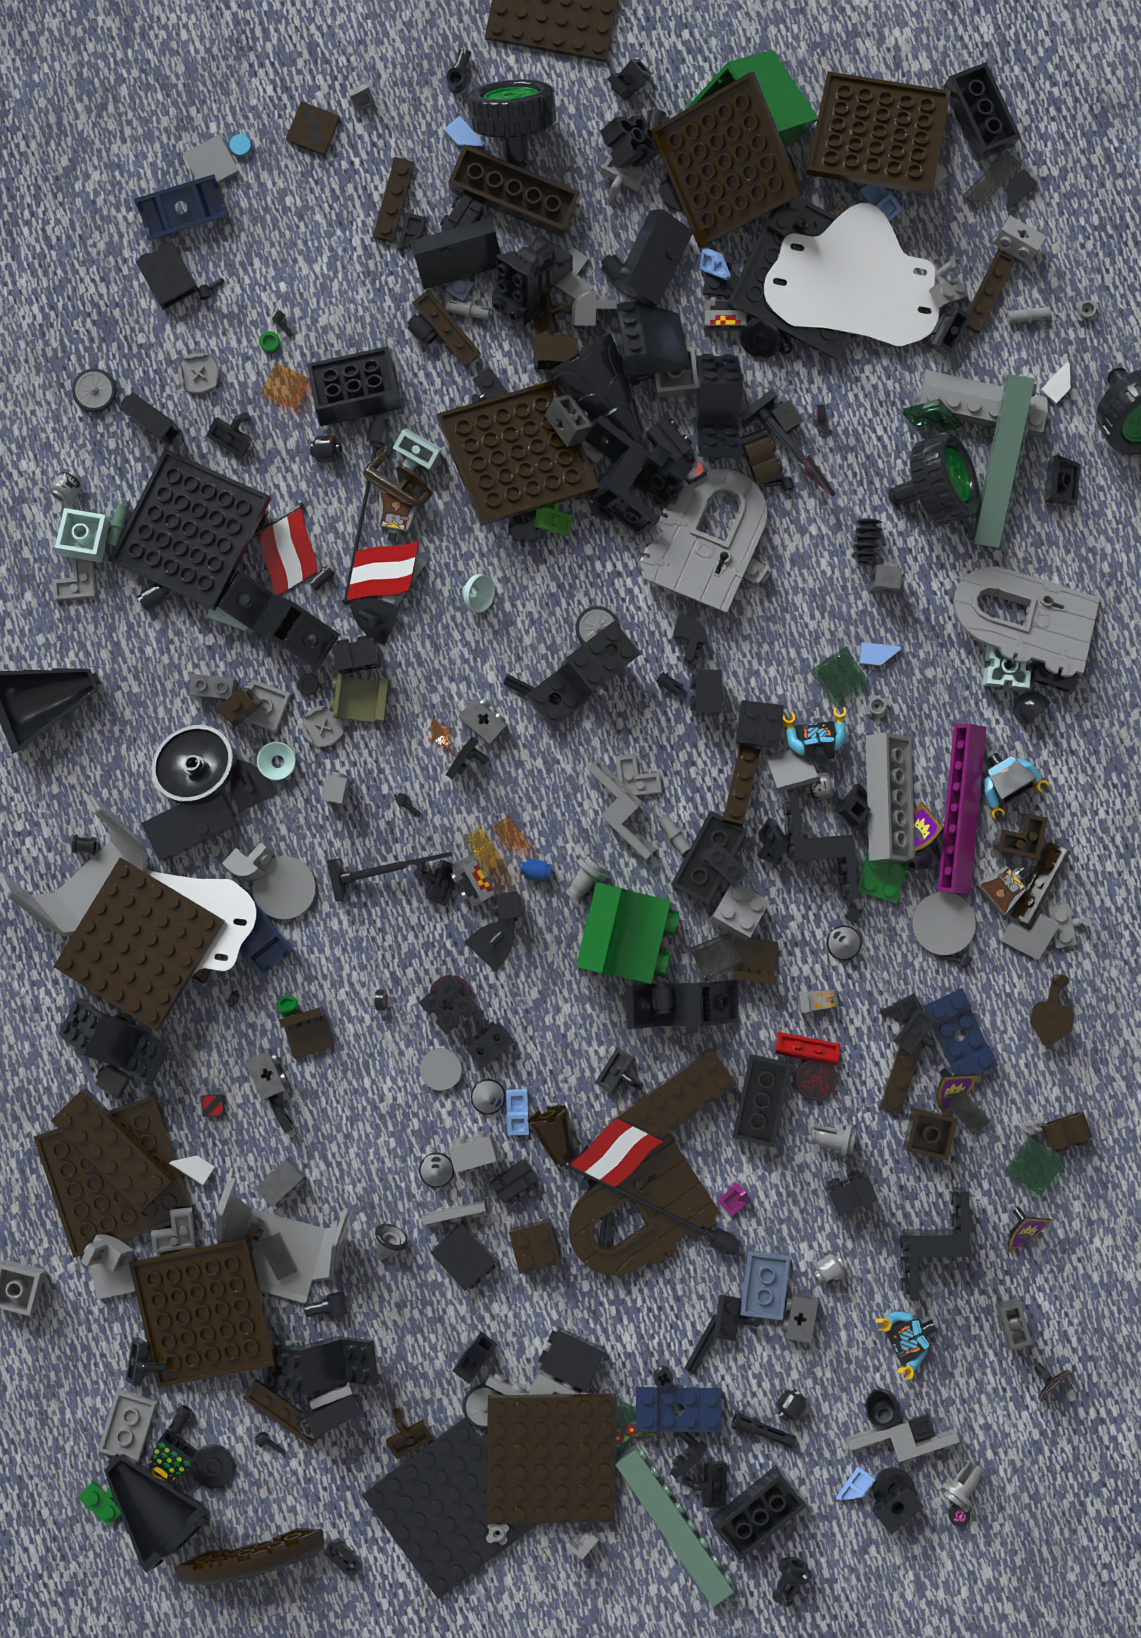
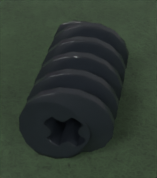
M871 518L857 520L856 524L860 527L855 529L858 536L854 537V541L858 544L853 545V549L857 552L851 555L857 562L877 564V561L873 560L872 557L879 555L873 549L880 547L874 541L881 539L880 536L876 535V532L882 531V528L877 526V524L883 523L882 521Z

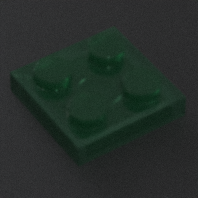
M847 647L810 670L833 705L869 682Z
M1028 1136L1004 1171L1041 1197L1065 1162Z

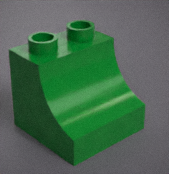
M774 50L727 62L686 108L688 109L747 73L755 72L785 148L795 144L819 119Z
M596 882L576 967L650 984L652 983L653 975L664 978L670 953L659 950L663 934L674 936L679 911L669 909L671 900Z

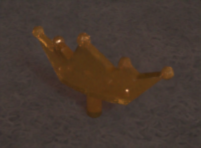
M433 715L429 728L433 736L428 741L431 742L435 739L438 745L451 747L452 745L447 742L451 737L446 736L453 727L441 728L443 722L436 723V716Z

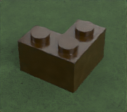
M1029 813L1022 814L1018 833L1004 829L997 830L993 851L1031 860L1039 859L1048 818Z

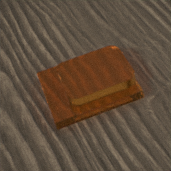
M275 363L261 393L296 409L310 378Z

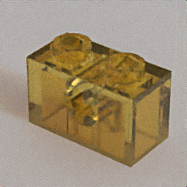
M482 826L463 837L486 873L504 863V860Z

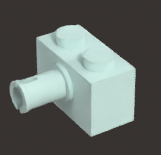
M407 428L402 430L393 449L406 456L403 465L414 471L417 463L428 469L433 468L443 450Z

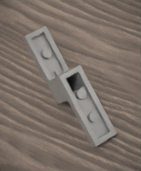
M596 759L587 768L590 771L591 777L596 781H600L610 795L617 797L601 815L604 818V823L608 827L614 828L624 842L631 844L638 856L647 859L656 848L626 820L643 802L601 761Z
M540 1369L528 1392L525 1391L526 1388L516 1382L511 1384L506 1381L507 1378L497 1372L495 1375L490 1373L485 1384L505 1395L553 1394L554 1391L559 1394H593L588 1390L580 1391L574 1388V1385L564 1380L561 1381Z
M906 1418L897 1420L888 1429L876 1427L845 1438L849 1450H854L855 1452L866 1449L867 1445L873 1443L874 1445L883 1444L887 1441L886 1439L890 1438L898 1462L902 1461L903 1463L911 1462L916 1456L922 1454L923 1456L932 1455L935 1453V1450L940 1448H953L955 1443L960 1442L954 1429L915 1442Z

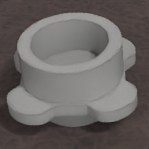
M1080 300L1076 303L1075 306L1078 309L1076 318L1078 321H1083L1084 319L1094 321L1097 318L1095 313L1096 302L1094 300H1086L1084 302Z
M874 694L870 695L865 712L868 715H877L878 718L884 717V710L889 704L888 700L877 697Z
M1031 1116L1028 1118L1022 1117L1023 1124L1021 1128L1032 1135H1037L1038 1132L1043 1131L1039 1120Z
M488 1524L489 1534L486 1536L487 1542H499L501 1545L506 1544V1532L509 1530L508 1524Z

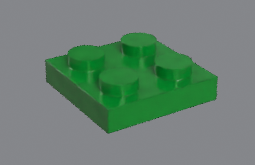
M867 851L857 883L858 892L897 903L907 870L906 863L869 861Z

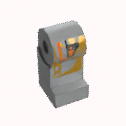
M836 989L797 993L801 1013L839 1006Z

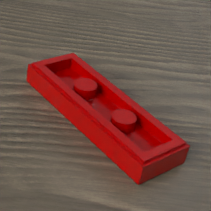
M778 1032L775 1054L838 1065L839 1043Z

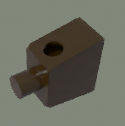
M248 687L238 689L217 708L223 719L234 729L263 703L251 688Z

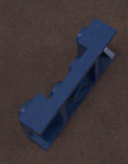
M215 174L134 199L148 241L228 217ZM179 201H183L187 205V210L183 214H179L175 210V205Z
M239 884L250 895L256 907V920L254 924L256 933L253 936H247L241 944L239 951L258 975L263 976L295 949L255 902V899L245 886ZM236 918L234 919L233 923L235 925L245 926L247 924V921L245 919Z
M958 988L950 994L922 1005L924 1011L936 1020L932 1025V1029L954 1075H979L998 1066L992 1050L987 1045L972 1013L971 1005L963 988ZM957 1029H962L965 1033L961 1041L954 1039L953 1034Z
M636 1387L635 1431L722 1432L721 1388L669 1387L668 1389H660L658 1387ZM676 1403H680L684 1407V1413L681 1416H676L672 1412V1407Z

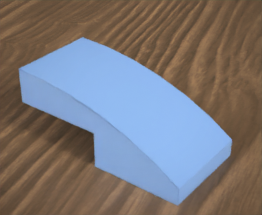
M865 185L858 191L867 203L878 207L885 214L888 221L903 210L891 193L888 194L883 187Z
M527 1089L506 1090L508 1135H529Z

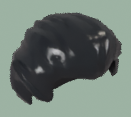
M876 1387L867 1396L864 1406L870 1423L883 1429L892 1427L900 1418L901 1409L895 1395L886 1389Z

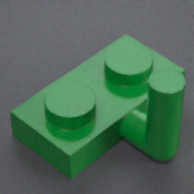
M94 1480L78 1497L107 1526H110L121 1514L119 1507L115 1505L110 1488L105 1491Z

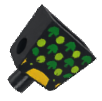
M167 1428L156 1444L148 1467L155 1471V1475L172 1483L191 1466L200 1451Z

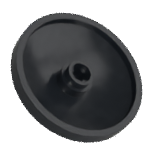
M192 725L181 728L169 735L155 752L152 761L153 781L159 791L167 799L175 803L185 805L202 803L216 796L229 782L235 767L234 750L227 738L215 728L205 725Z

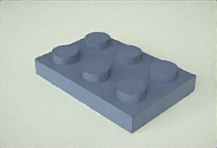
M753 1250L747 1251L740 1315L783 1320L790 1255Z

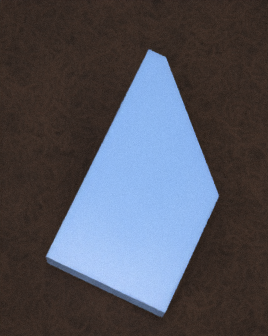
M460 116L444 129V132L458 147H463L464 144L481 149L485 147L483 141Z
M708 248L702 249L699 270L725 280L731 279V274L722 254Z
M862 642L859 664L881 666L896 654L901 647Z
M858 1466L836 1499L846 1500L865 1497L877 1479Z

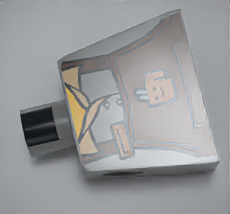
M380 491L379 527L387 530L385 541L398 543L400 532L410 533L420 506L405 505L388 493Z
M1019 865L1013 871L1004 866L975 883V886L1000 915H1005L1025 892L1026 887L1021 883V880L1029 873L1022 865Z

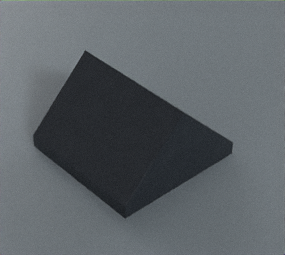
M1054 455L1048 461L1045 503L1077 505L1081 464L1059 455Z

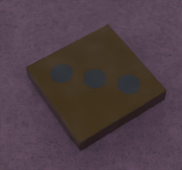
M301 101L286 136V141L325 156L339 123L340 116Z

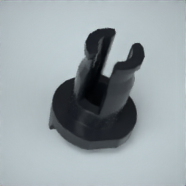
M797 1557L782 1558L780 1560L778 1569L782 1574L777 1583V1589L772 1594V1598L778 1603L786 1585H791L785 1597L787 1600L785 1606L787 1607L792 1605V1599L796 1596L800 1585L809 1583L812 1577L808 1565Z

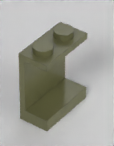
M338 673L337 679L333 678L332 691H336L335 699H330L329 711L333 712V718L383 724L388 679L380 678V681L342 677V673Z

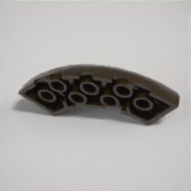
M295 1528L273 1537V1542H257L233 1550H208L175 1566V1571L178 1578L188 1585L220 1584L258 1576L297 1563L319 1553L324 1545L323 1530Z

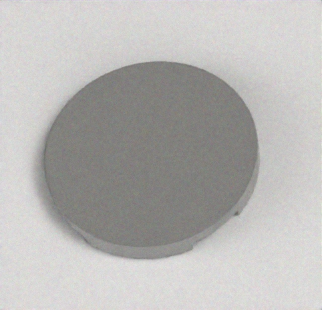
M289 856L272 858L261 868L266 874L262 878L253 881L252 891L256 903L264 913L277 919H291L300 916L311 906L316 893V880L311 869L301 860Z
M937 892L925 897L918 903L912 915V930L915 938L925 950L934 954L950 955L961 951L970 943L975 933L976 920L971 906L965 899L954 893Z

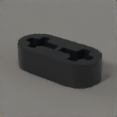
M333 1539L329 1542L326 1548L327 1557L345 1574L349 1576L356 1575L362 1564L360 1557L340 1539ZM331 1546H333V1547L339 1546V1547H340L339 1552H340L343 1556H341V1555H340L339 1553H337V1552H336L335 1554H333V1553H332V1549H333V1548H332ZM345 1558H346L349 1562H352L353 1560L356 1561V1564H355V1567H356V1568L351 1567V1568L349 1569V1568L347 1567V1566H348V1562L345 1560Z

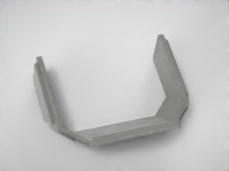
M86 792L82 796L90 810L111 828L110 841L55 893L31 895L6 874L0 873V883L6 895L50 931L54 930L60 936L73 935L120 857L147 873L148 854L141 847L142 843L116 814L94 795H89Z
M231 1177L230 1182L226 1183L216 1211L218 1243L243 1238L254 1220L257 1218L265 1222L262 1227L264 1232L258 1241L255 1240L252 1245L254 1248L252 1254L261 1293L305 1305L311 1283L331 1280L334 1277L335 1271L339 1270L349 1232L350 1215L348 1214V1209H343L337 1227L326 1229L255 1210L236 1197V1178Z

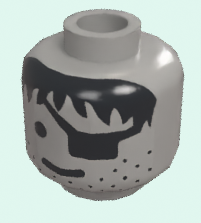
M72 471L69 473L60 472L51 483L52 496L61 503L73 502L82 490V484L79 481L80 477Z
M827 771L817 773L818 782L805 785L806 793L811 794L814 800L830 799L837 792L836 778Z
M829 1254L816 1263L817 1271L814 1273L820 1283L825 1281L828 1286H832L845 1277L847 1268L839 1255L835 1257V1255Z

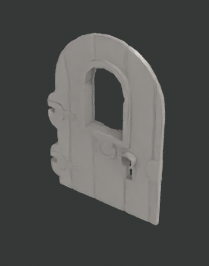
M713 469L707 471L708 475L690 485L687 483L679 494L676 503L663 508L662 514L668 516V518L660 516L661 518L658 521V527L662 534L657 544L653 543L645 548L643 553L650 557H641L640 568L644 571L642 579L727 614L763 533L767 520V505L763 493L749 477L729 469ZM724 492L734 495L739 505L738 514L726 541L698 531L711 500ZM720 557H726L727 560H725L720 574L715 573L720 563Z
M985 567L972 571L961 580L954 593L953 606L955 615L966 632L977 641L1000 649V653L1006 659L1012 660L1013 655L1017 656L1015 661L1019 663H1027L1030 659L1045 663L1046 669L1051 673L1058 674V669L1062 670L1061 676L1072 677L1075 673L1081 675L1084 673L1100 598L1000 567ZM983 595H993L1027 606L1025 623L1018 625L996 617H990V615L982 612L977 605L978 598Z

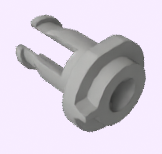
M591 856L579 858L577 862L581 868L573 879L571 886L566 889V893L578 902L582 901V897L588 893L598 879L605 881L608 877L605 873L608 867Z
M814 1124L810 1144L813 1145L814 1143L825 1148L841 1151V1158L846 1159L847 1154L853 1153L857 1132L852 1131V1125L847 1124L846 1130L820 1127Z
M970 1460L966 1461V1466L960 1470L951 1485L944 1482L941 1486L945 1490L943 1495L966 1512L973 1505V1502L968 1498L978 1485L982 1474L986 1473L979 1466H975Z

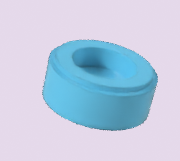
M237 134L230 140V148L234 155L245 157L251 151V143L247 136Z

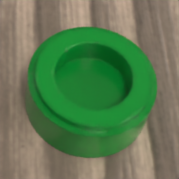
M266 331L260 336L259 345L264 352L274 353L280 348V338L275 332Z
M284 996L277 1001V1011L282 1016H292L298 1011V1001L293 996Z

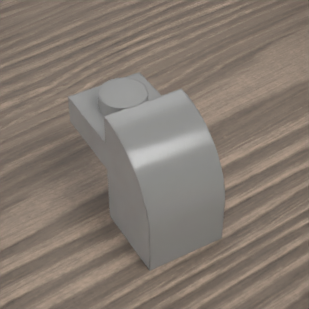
M586 291L580 294L572 306L571 324L596 326V309H617V300L611 299V295H598V299H596V291Z
M260 842L249 856L235 848L222 864L241 879L255 881L266 874L261 868L271 860V856L275 852Z
M96 1235L93 1243L88 1244L85 1248L81 1262L86 1266L101 1263L114 1272L126 1267L134 1250L112 1236Z

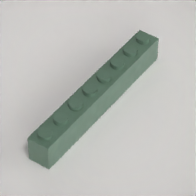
M1011 374L1006 376L972 543L999 548L1000 543L1003 544L1005 531H1003L1004 523H1008L1010 511L1007 510L1008 503L1013 500L1014 490L1012 485L1013 481H1017L1019 469L1016 468L1017 461L1022 458L1023 448L1021 443L1022 439L1026 438L1028 426H1025L1026 419L1030 418L1032 413L1030 400L1031 396H1035L1037 384H1034L1035 379Z
M634 1445L616 1458V1467L712 1607L716 1606L734 1593L732 1586L734 1581L728 1572L725 1574L720 1569L722 1564L715 1554L712 1556L707 1549L710 1547L704 1537H698L696 1534L698 1529L691 1519L687 1520L683 1515L685 1510L679 1501L674 1502L671 1497L673 1492L667 1484L663 1485L659 1480L661 1475L655 1466L650 1467L647 1462L649 1458L643 1448L638 1449Z

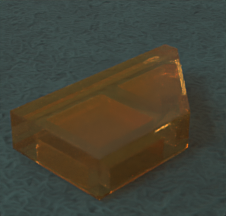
M507 816L492 827L504 845L531 848V845L510 816Z

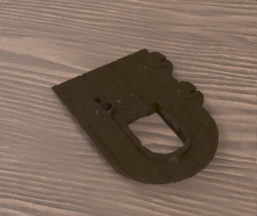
M668 1135L616 1187L698 1227L704 1225L706 1230L709 1231L715 1224L714 1216L720 1213V1211L672 1137ZM655 1173V1178L645 1183L641 1189L637 1188L638 1182L645 1181L646 1178ZM600 1183L590 1188L579 1198L570 1215L568 1229L571 1246L578 1258L592 1270L605 1275L627 1274L642 1267L649 1261L654 1264L663 1263L666 1260L662 1254L666 1252L668 1258L673 1256L677 1249L676 1242L688 1234L691 1237L703 1235ZM630 1199L633 1206H636V1209L639 1210L645 1225L614 1246H600L592 1235L595 1224L602 1217Z

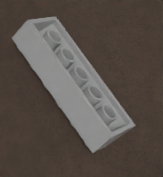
M925 370L916 410L927 413L925 409H930L936 412L938 416H942L945 413L952 419L996 428L1004 387ZM1035 394L1034 397L1031 396L1030 405H1032V413L1030 418L1026 419L1025 426H1028L1027 436L1038 438L1044 431L1048 403L1047 397Z
M887 732L867 735L865 744L866 790L868 807L871 809L868 813L867 829L869 861L906 863L915 857L911 737Z

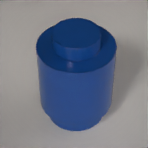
M527 858V862H522L521 874H524V879L544 882V880L549 881L552 864H547V861Z

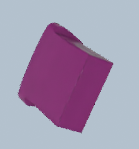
M735 1181L732 1183V1187L717 1199L731 1217L746 1203L749 1204L752 1201L747 1192Z

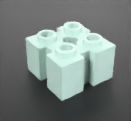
M986 645L985 661H990V666L984 669L982 686L1001 687L1004 683H1008V689L1025 690L1029 688L1031 671L1026 670V665L1032 663V659L1027 663H1019L1015 661L1017 656L1013 655L1012 660H1009L1002 656L1000 649ZM1009 662L1008 665H1011V668L1007 670L1004 667V663Z

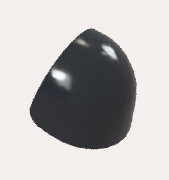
M1024 692L1014 702L1013 714L1015 719L1024 727L1039 716L1049 706L1051 701L1039 692Z

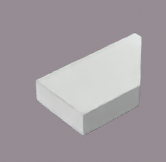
M1068 361L1040 390L1054 405L1071 388L1070 363Z
M197 1155L169 1163L201 1185H204L214 1169L213 1165Z

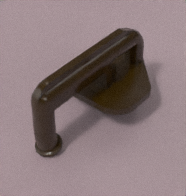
M382 448V451L364 469V478L405 505H424L431 498L433 492L415 472L404 465H398L396 468L400 483L398 484L377 471L378 467L386 459H390L388 451Z
M1054 974L1047 1002H1037L1032 1008L1030 1025L1044 1046L1054 1044L1072 1031L1074 1012L1067 1006L1058 1005L1061 987H1066L1069 984V978L1066 975Z

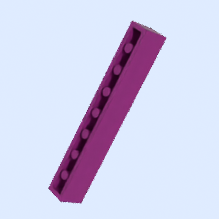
M954 724L937 890L940 892L970 895L987 729L984 726Z

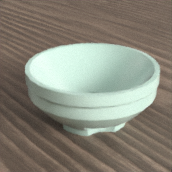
M476 574L468 580L462 591L466 606L478 613L486 611L491 606L495 596V585L491 577L484 574ZM474 586V593L470 597L471 587Z
M268 743L258 753V768L269 779H284L295 768L296 759L294 752L284 743ZM275 756L283 757L284 764L281 768H275L272 765V759Z

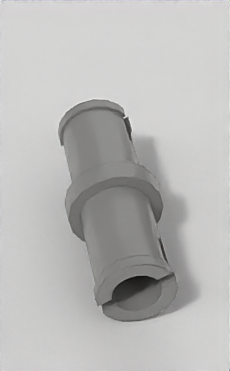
M450 299L447 312L464 315L468 319L474 317L488 321L491 307L474 305L470 301L464 303Z
M1050 306L1040 308L1026 307L1022 310L1007 311L1008 324L1021 322L1031 324L1032 321L1051 319Z
M668 813L657 820L668 835L667 839L673 842L681 855L690 849L691 846L682 835L681 828H677Z

